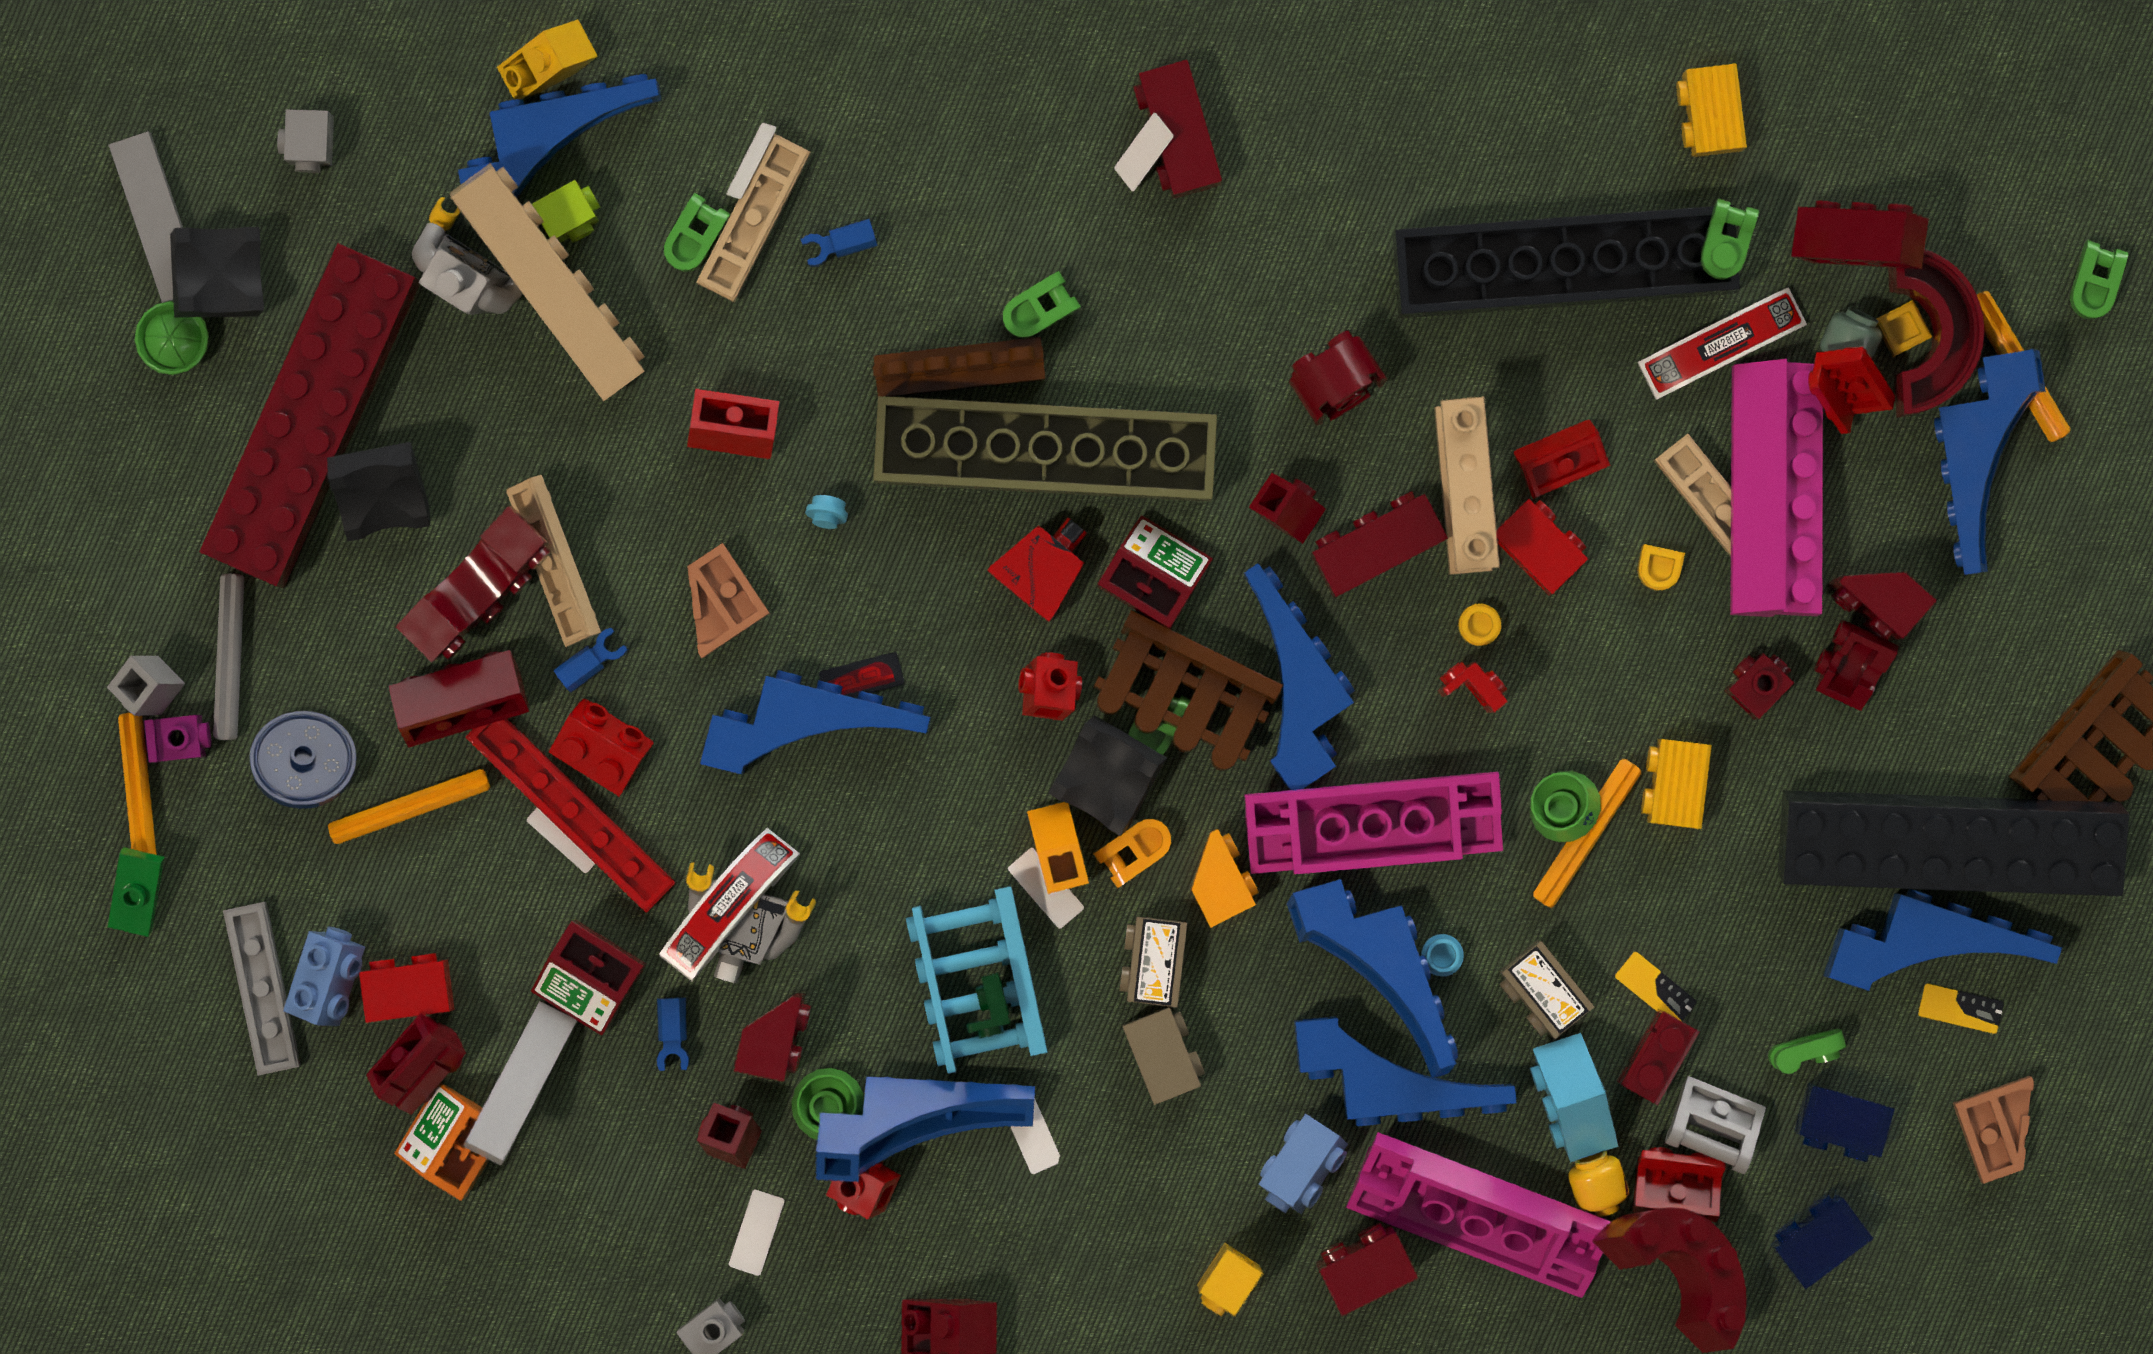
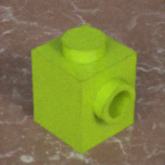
M576 180L532 203V206L544 221L541 224L549 238L555 235L560 243L568 238L574 243L594 232L592 225L599 222L594 211L601 208L589 185L581 189Z

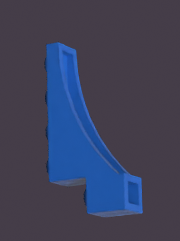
M640 74L623 78V85L606 88V83L602 82L581 87L582 93L565 96L564 91L545 93L540 95L541 102L524 105L523 99L501 102L498 104L499 110L489 112L499 162L493 163L492 157H482L467 161L468 168L458 170L460 183H464L491 163L496 171L504 167L518 186L512 192L518 198L535 174L559 150L580 134L604 120L632 108L661 101L659 84L656 79L648 80L647 74Z
M2031 349L1983 357L1984 367L1978 368V377L1982 393L1988 392L1989 400L1940 407V417L1934 419L1937 440L1939 443L1944 442L1947 459H1941L1943 481L1945 484H1951L1953 500L1947 501L1948 517L1951 526L1957 525L1959 542L1954 543V557L1957 567H1963L1964 575L1988 572L1985 536L1986 514L1991 485L2000 456L2012 430L2037 393L2046 392L2040 350Z
M1258 563L1244 572L1243 575L1256 595L1270 626L1278 655L1281 683L1283 685L1279 743L1276 756L1269 761L1289 790L1304 789L1336 767L1331 760L1337 755L1336 751L1324 734L1316 738L1312 731L1353 704L1354 702L1349 695L1355 692L1342 671L1336 674L1333 673L1325 661L1331 655L1318 636L1313 639L1309 638L1302 627L1307 620L1296 603L1292 601L1287 605L1278 593V590L1283 588V585L1269 566L1263 570Z
M777 670L776 678L765 677L754 725L747 723L749 715L724 709L722 717L712 715L700 764L744 774L745 767L756 759L783 745L811 735L839 729L863 727L898 728L927 734L931 717L923 715L925 708L923 706L900 701L899 707L896 709L882 705L883 696L859 691L858 697L853 698L841 695L843 686L818 680L817 687L813 688L800 684L802 676Z
M1341 879L1294 892L1287 902V907L1299 942L1309 941L1320 946L1347 963L1367 979L1391 1004L1408 1027L1422 1052L1432 1078L1448 1074L1456 1065L1455 1059L1458 1058L1457 1047L1453 1037L1446 1035L1441 1022L1444 1019L1443 1006L1438 995H1432L1427 981L1431 978L1430 968L1425 956H1419L1414 943L1417 940L1416 927L1411 916H1405L1402 905L1354 919L1353 915L1356 914L1355 901L1350 890H1344Z
M1908 889L1906 896L1894 894L1879 940L1874 939L1877 931L1852 923L1850 931L1838 929L1823 976L1869 991L1873 982L1912 964L1938 957L1965 953H2005L2057 964L2062 948L2051 944L2053 938L2051 935L2028 929L2025 936L2010 931L2012 922L1988 915L1987 921L1983 922L1971 918L1973 910L1948 902L1947 908L1944 909L1930 904L1933 896Z
M1336 1016L1294 1020L1299 1072H1308L1309 1080L1332 1078L1334 1077L1333 1070L1341 1069L1345 1117L1347 1119H1355L1356 1126L1381 1124L1380 1116L1397 1115L1398 1122L1423 1120L1422 1112L1439 1111L1440 1118L1465 1116L1464 1108L1481 1107L1482 1114L1501 1113L1507 1111V1104L1516 1103L1515 1086L1512 1084L1480 1085L1451 1082L1422 1075L1396 1065L1370 1051L1345 1033L1338 1026V1018Z
M866 1077L863 1115L820 1113L816 1150V1180L859 1182V1175L889 1156L918 1143L947 1134L1003 1126L1033 1127L1035 1086L935 1081L932 1079Z

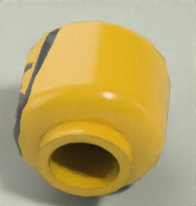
M1606 1151L1576 1160L1575 1166L1569 1171V1182L1578 1208L1584 1211L1594 1212L1598 1217L1608 1216L1617 1212L1620 1209L1619 1204L1628 1197L1629 1188L1621 1162L1618 1158L1607 1155Z

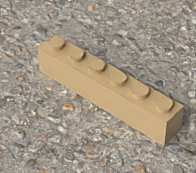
M489 163L449 193L450 197L602 400L605 401L644 372L639 361L645 356L631 337L623 341L617 334L614 327L620 324L605 303L597 307L588 295L595 289L580 269L572 273L563 260L569 254L555 235L547 240L538 228L544 222L529 201L521 205L512 193L518 186L505 168L502 167L496 171L491 163Z

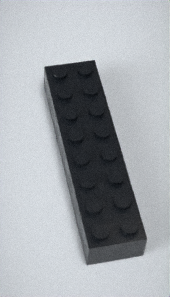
M1714 206L1397 229L1392 235L1399 318L1734 294L1740 290L1739 272L1731 278L1715 279L1709 276L1703 269L1701 252ZM1725 223L1722 234L1736 238L1735 225Z
M1783 790L1778 874L1783 884L2123 896L2129 813L2120 802Z

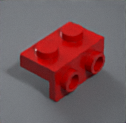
M1847 347L1840 350L1816 353L1814 368L1808 376L1809 389L1812 395L1818 398L1825 409L1826 416L1829 420L1833 421L1841 434L1851 432L1854 414L1893 410L1895 395L1864 347Z
M1462 661L1458 662L1439 678L1444 684L1437 690L1442 697L1448 696L1460 685L1464 684L1487 713L1496 712L1508 702L1502 695L1507 691L1506 686L1492 670L1484 673L1476 662L1470 663L1467 666Z
M583 698L569 714L549 753L620 797L654 742L644 736L643 732L638 728L627 725L611 715L600 704L592 703Z
M1663 1147L1642 1150L1636 1164L1633 1212L1638 1213L1666 1207H1678L1696 1212L1709 1221L1717 1223L1720 1216L1721 1182L1726 1163L1700 1152L1691 1155L1674 1154L1672 1150Z

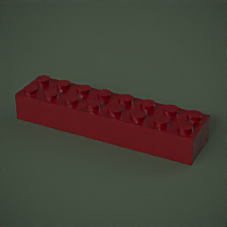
M337 243L200 548V553L276 587H285L330 486L327 458L344 455L419 288L420 283L417 278Z

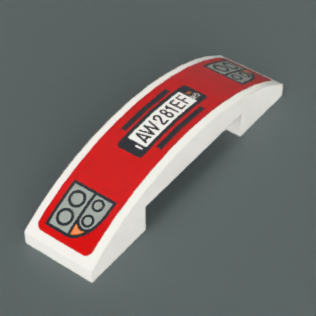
M1789 287L1637 363L1657 400L1806 326L1807 323Z
M766 828L711 886L672 935L659 956L693 982L719 951L722 942L770 886L773 887L800 856V853L770 829Z

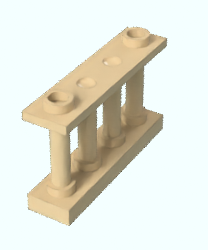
M1484 397L1441 401V406L1434 408L1445 533L1448 537L1446 544L1449 575L1492 571V568H1499Z

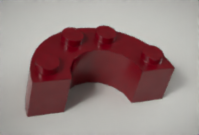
M1924 249L1922 269L1888 268L1889 292L1906 294L1919 302L1930 316L1934 331L1931 350L1923 363L1915 369L1904 371L1894 376L1896 418L1919 414L1938 406L1956 394L1975 370L1983 348V313L1972 285L1964 274L1951 262Z
M508 506L480 536L479 543L463 562L436 588L425 595L395 626L429 661L433 662L442 655L448 660L452 658L466 643L463 637L481 620L486 625L489 624L504 609L500 601L510 591L514 595L520 592L532 579V576L528 573L529 569L534 570L551 553L547 548L548 541L512 506Z
M1666 1207L1621 1216L1607 1224L1596 1235L1592 1242L1619 1269L1650 1265L1656 1258L1668 1265L1677 1279L1681 1293V1311L1675 1326L1702 1353L1734 1349L1745 1324V1280L1735 1249L1725 1235L1711 1221L1687 1209Z

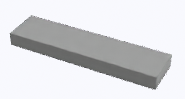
M147 131L109 144V148L161 301L164 303L173 301L170 234L174 228H183L152 135Z
M267 902L223 910L257 1075L300 1067L301 1063L291 1016L283 1011L287 997Z
M539 1001L463 1147L502 1165L577 1022L576 1019Z

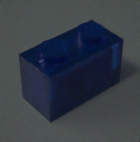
M1807 1083L1794 1132L1804 1136L1802 1144L1826 1151L1829 1143L1845 1148L1844 1156L1868 1162L1869 1155L1881 1158L1895 1109Z
M1827 1194L1818 1199L1808 1208V1211L1811 1213L1808 1217L1798 1224L1795 1220H1792L1782 1226L1774 1234L1777 1240L1770 1244L1798 1284L1804 1289L1809 1288L1874 1239L1844 1198L1839 1195L1831 1199Z

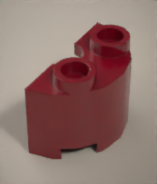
M1842 619L1833 635L1832 642L1835 643L1831 651L1824 649L1815 665L1814 671L1821 674L1816 691L1862 711L1874 692L1881 674L1886 673L1896 657L1898 645Z

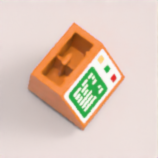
M440 1082L436 1087L433 1097L424 1103L394 1154L424 1179L462 1201L468 1196L489 1159L463 1147L483 1107Z

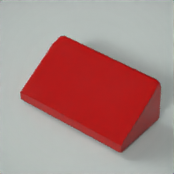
M1591 420L1582 421L1513 452L1533 499L1610 466L1599 432Z

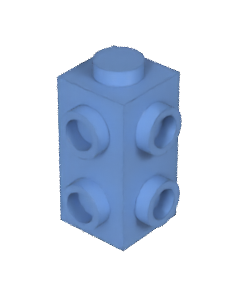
M327 927L326 932L309 931L283 1011L315 1025L340 1026L341 1020L349 1008L348 998L354 980L362 968L361 958L365 946L351 941V933L335 927Z
M1307 1114L1304 1115L1301 1121L1296 1120L1289 1127L1284 1136L1286 1144L1277 1157L1273 1155L1267 1160L1260 1173L1262 1180L1259 1185L1268 1192L1265 1200L1284 1213L1290 1207L1300 1214L1303 1213L1306 1207H1313L1322 1194L1323 1187L1321 1184L1329 1172L1334 1173L1340 1168L1347 1154L1344 1150L1348 1143L1338 1134Z

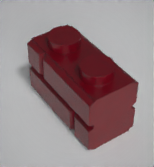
M1658 1009L1631 1055L1629 1067L1625 1066L1617 1083L1658 1105L1700 1032Z
M420 1013L368 1071L366 1076L375 1095L380 1100L392 1106L396 1105L397 1108L412 1115L422 1103L428 1102L433 1097L436 1087L447 1074L453 1073L459 1068L466 1052L457 1033L452 1028L440 1022L437 1023L434 1019Z

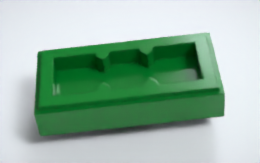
M126 847L122 848L119 853L110 908L109 928L149 937L153 929L164 863L163 856Z

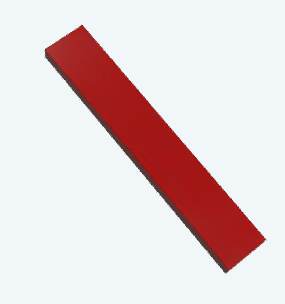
M508 718L474 728L465 737L646 913L677 883Z

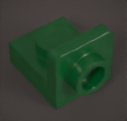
M999 972L983 975L981 977L983 985L976 987L981 1012L989 1010L991 1016L990 1018L967 1023L968 1033L978 1031L979 1038L1004 1033L1002 1025L1011 1022Z

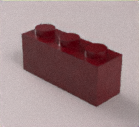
M1188 60L1139 73L1138 80L1140 84L1133 86L1139 111L1147 109L1149 118L1153 113H1156L1173 133V139L1160 155L1163 165L1156 167L1162 191L1170 190L1172 198L1176 199L1221 186L1222 178Z
M1818 200L1815 203V207H1798L1791 257L1813 264L1922 269L1929 219L1913 214V207L1903 204H1888L1886 211L1877 210V205L1852 202L1851 209H1842L1840 203Z
M1411 491L1390 502L1393 510L1378 518L1376 512L1372 511L1352 522L1356 530L1342 537L1338 530L1315 541L1318 549L1313 551L1311 556L1333 598L1448 539L1425 494L1415 498Z
M510 650L490 652L481 659L464 664H450L443 667L440 671L424 676H410L403 679L400 683L388 686L398 730L408 748L530 712L520 669Z

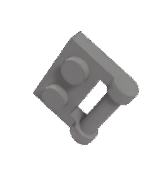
M1687 1076L1682 1084L1665 1143L1676 1148L1680 1144L1732 1165V1170L1745 1174L1753 1157L1766 1107ZM1687 1123L1739 1143V1149L1686 1129Z

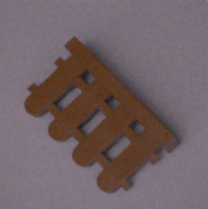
M1041 337L873 356V374L877 384L878 396L885 397L1045 380Z
M1131 610L1120 632L1128 637L1125 642L1117 638L1112 649L1119 652V655L1107 679L1098 677L1094 688L1101 691L1097 698L1098 709L1106 715H1113L1120 710L1123 702L1138 709L1135 716V725L1140 732L1146 734L1156 731L1161 721L1177 728L1173 735V744L1181 752L1192 751L1199 740L1213 746L1214 749L1210 759L1212 765L1217 770L1227 771L1231 769L1236 763L1237 758L1245 762L1250 751L1243 748L1256 720L1264 724L1269 712L1262 710L1264 704L1270 707L1273 705L1283 685ZM1150 648L1165 654L1164 659L1161 660L1149 654ZM1142 664L1157 671L1145 698L1129 691ZM1188 666L1203 673L1202 678L1200 679L1187 673ZM1180 683L1195 690L1182 717L1167 710ZM1226 685L1240 691L1239 698L1224 691ZM1218 702L1233 709L1220 736L1205 729Z
M2118 650L2008 777L2023 789L2033 792L2037 788L2038 792L2033 797L2038 800L2102 802L2106 796L2118 802L2128 800L2133 793V785L2125 774L2134 764L2145 770L2153 769V687L2149 684L2153 680V676L2146 670H2143L2140 674L2137 673L2144 664L2132 653ZM2120 693L2121 696L2119 697V699L2112 706H2110L2109 704ZM2131 704L2152 723L2143 734L2121 716ZM2092 725V730L2083 738L2082 735ZM2103 736L2124 754L2115 766L2094 748ZM2063 757H2065V761L2058 767V769H2054V767L2060 762V760ZM2075 768L2097 786L2087 798L2067 780Z

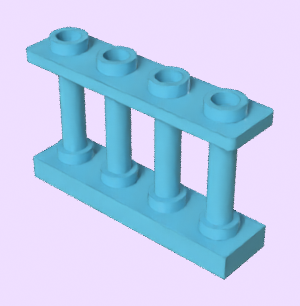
M1012 886L995 889L996 898L989 899V904L926 918L923 916L922 907L916 906L912 907L913 916L906 918L911 942L919 941L922 953L921 958L915 959L920 984L928 982L931 999L924 1000L929 1025L937 1023L940 1040L933 1041L937 1065H946L948 1074L957 1071L954 1058L1020 1044V1048L1029 1047L1030 1056L1047 1052ZM992 920L993 924L1002 923L1005 939L997 941L998 945L933 959L928 934ZM1002 962L1003 966L1011 964L1014 981L1006 982L1007 987H1003L1007 1004L1011 1003V1007L1020 1005L1023 1022L1016 1023V1028L1004 1030V1033L985 1038L976 1036L951 1042L946 1017L981 1009L977 993L942 1000L937 976Z

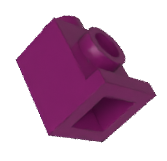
M202 715L144 720L149 763L206 757L205 748H211L210 726L208 722H202ZM176 730H180L185 737L183 744L180 746H175L171 742V734Z

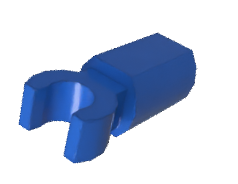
M870 219L830 230V235L826 237L818 234H809L801 239L803 246L816 243L821 247L818 257L807 260L809 267L823 265L830 255L836 254L837 258L878 246Z
M613 628L603 630L598 635L595 646L590 648L586 645L554 669L555 674L570 693L604 669L603 662L608 659H620L627 653L628 648L625 645L615 652L607 650L605 642L608 637L615 633Z
M658 998V1041H663V1049L657 1057L659 1071H665L666 1057L669 1054H676L681 1059V1070H687L690 1059L687 1051L682 1047V1041L687 1040L686 998Z

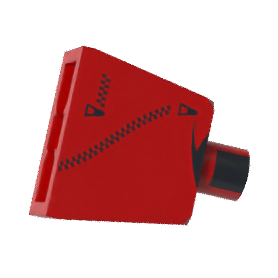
M1070 518L1064 521L1053 536L1038 525L993 563L987 571L1050 623L1084 565V562L1076 557L1072 551L1087 533Z

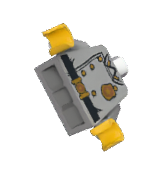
M441 197L429 215L430 223L425 226L412 250V259L418 270L423 272L419 283L469 315L490 312L502 314L508 311L524 294L504 269L450 235L445 234V231L453 226L461 210L457 207L454 213L446 212L441 206L445 198Z
M690 863L686 878L689 886V913L711 888L710 885L712 886L717 881V879L712 880L714 873L713 865L709 864L707 874L701 876L695 873L694 863ZM795 891L789 901L763 894L720 945L718 951L720 956L714 977L738 984L744 961L761 965L764 959L773 960L779 957L797 941L806 919L810 916L816 905V900L812 898L808 906H801L796 900L799 891Z

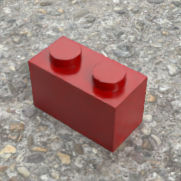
M695 389L687 447L771 459L779 401Z
M1528 499L1496 529L1497 544L1550 596L1588 560L1582 553L1587 547L1572 531L1568 530L1564 534L1553 523L1557 516L1541 500L1534 504Z
M436 953L411 956V965L395 967L394 959L369 962L370 970L359 972L365 1023L418 1016L420 1013L427 1015L455 1010L448 960L437 961Z

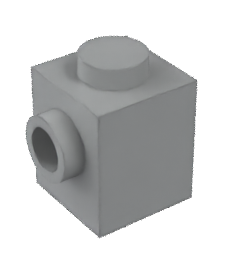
M286 109L285 129L278 130L277 147L278 153L284 154V161L290 165H295L296 172L320 173L321 166H332L334 116L329 111Z
M130 656L107 688L134 716L162 715L185 683L159 656Z
M718 1298L682 1325L676 1333L692 1354H718L743 1335L745 1330L741 1324L745 1322V1319L731 1301L724 1304Z

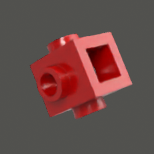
M1047 652L1041 653L1025 668H1022L1018 681L1019 693H1024L1022 715L1063 721L1075 711V701L1079 700L1082 690V677L1077 676L1078 662L1065 660V656L1059 653Z
M883 1161L859 1175V1182L830 1180L832 1182L826 1196L837 1201V1206L844 1212L852 1215H861L869 1220L885 1212L901 1175L884 1166Z

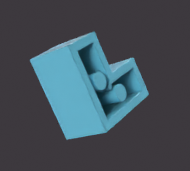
M1579 1033L1533 1048L1537 1066L1531 1067L1530 1071L1537 1091L1545 1090L1547 1096L1543 1097L1542 1101L1549 1121H1555V1123L1549 1124V1129L1556 1148L1564 1147L1569 1161L1573 1162L1618 1147L1606 1093L1582 1034Z

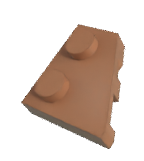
M723 543L687 566L696 625L697 647L701 658L706 657L770 614Z
M2031 1076L1953 1103L1980 1182L1983 1184L2024 1170L2026 1153L2024 1145L2029 1128L2030 1116H2028L2031 1090L2033 1091L2034 1081Z

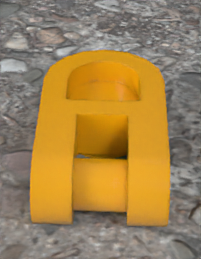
M1145 819L1136 823L1121 836L1116 837L1096 851L1094 856L1100 864L1103 862L1113 874L1110 879L1119 888L1168 852L1171 845V834L1162 822L1155 819ZM1126 846H1129L1137 857L1128 866L1118 853Z

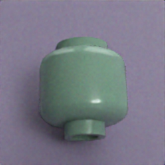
M1850 307L1846 312L1835 313L1820 341V348L1825 352L1847 347H1864L1871 359H1873L1883 337L1882 332L1876 327L1879 321L1862 311Z

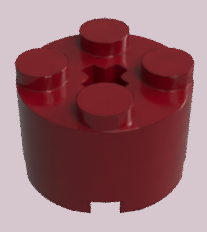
M1348 330L1332 338L1327 343L1329 349L1315 357L1313 352L1298 359L1291 366L1294 372L1291 374L1292 377L1289 380V384L1317 426L1323 424V416L1326 414L1330 421L1354 409L1371 396L1367 388L1376 383L1380 389L1387 381L1386 376L1360 336L1352 337Z

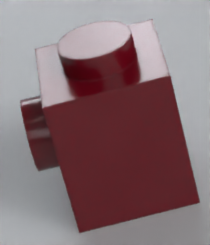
M1274 473L1270 474L1249 506L1251 510L1276 529L1302 544L1326 510V508L1313 499L1316 494L1314 489L1296 478L1293 483H1290Z
M1764 653L1758 654L1755 659L1749 654L1733 669L1732 673L1736 678L1724 691L1753 720H1757L1775 704L1794 682L1787 676L1791 669L1775 654H1772L1770 658Z
M713 1102L709 1114L700 1125L697 1142L707 1155L746 1169L762 1130L753 1119L754 1114L736 1105H730L727 1108Z

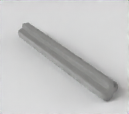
M225 573L220 577L213 736L218 740H235L238 736L244 577L240 574Z

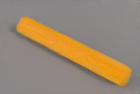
M1983 291L1977 294L1983 313L1984 333L1997 355L2024 351L1990 292ZM2045 386L2046 392L2037 393L2028 407L2050 442H2055L2066 436L2070 432V427Z
M123 713L119 715L118 723L131 849L157 855L143 717L134 716L132 713Z
M1625 759L1619 761L1599 792L1601 811L1596 824L1585 836L1575 841L1566 842L1533 892L1536 900L1550 908L1556 905L1640 777L1641 770L1639 767Z
M478 769L333 821L328 824V831L334 844H340L488 791L490 783L486 772Z

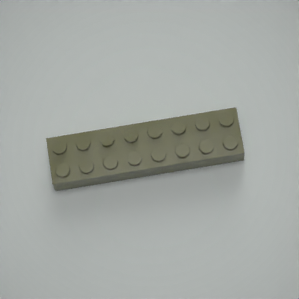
M878 396L873 481L875 484L1211 502L1213 499L1217 415Z

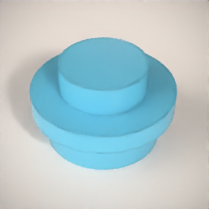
M816 495L812 499V504L807 505L806 515L813 519L812 523L821 528L835 529L838 524L847 522L848 513L845 511L846 503L833 496Z
M1438 934L1429 938L1421 951V956L1424 955L1428 962L1430 973L1436 976L1452 975L1460 968L1464 958L1461 944L1454 937L1446 934Z

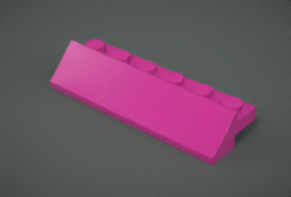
M1786 358L1735 364L1732 366L1730 615L1772 617L1778 614L1817 617L1822 614L1823 406L1809 389L1808 376L1810 371L1813 370L1814 364L1787 362Z
M1499 772L1245 794V819L1251 874L1293 870L1294 874L1459 860L1463 859L1462 855L1503 851Z
M1379 1132L1371 1147H1368L1346 1206L1350 1210L1583 1298L1595 1276L1598 1262L1603 1254L1592 1241L1611 1222Z

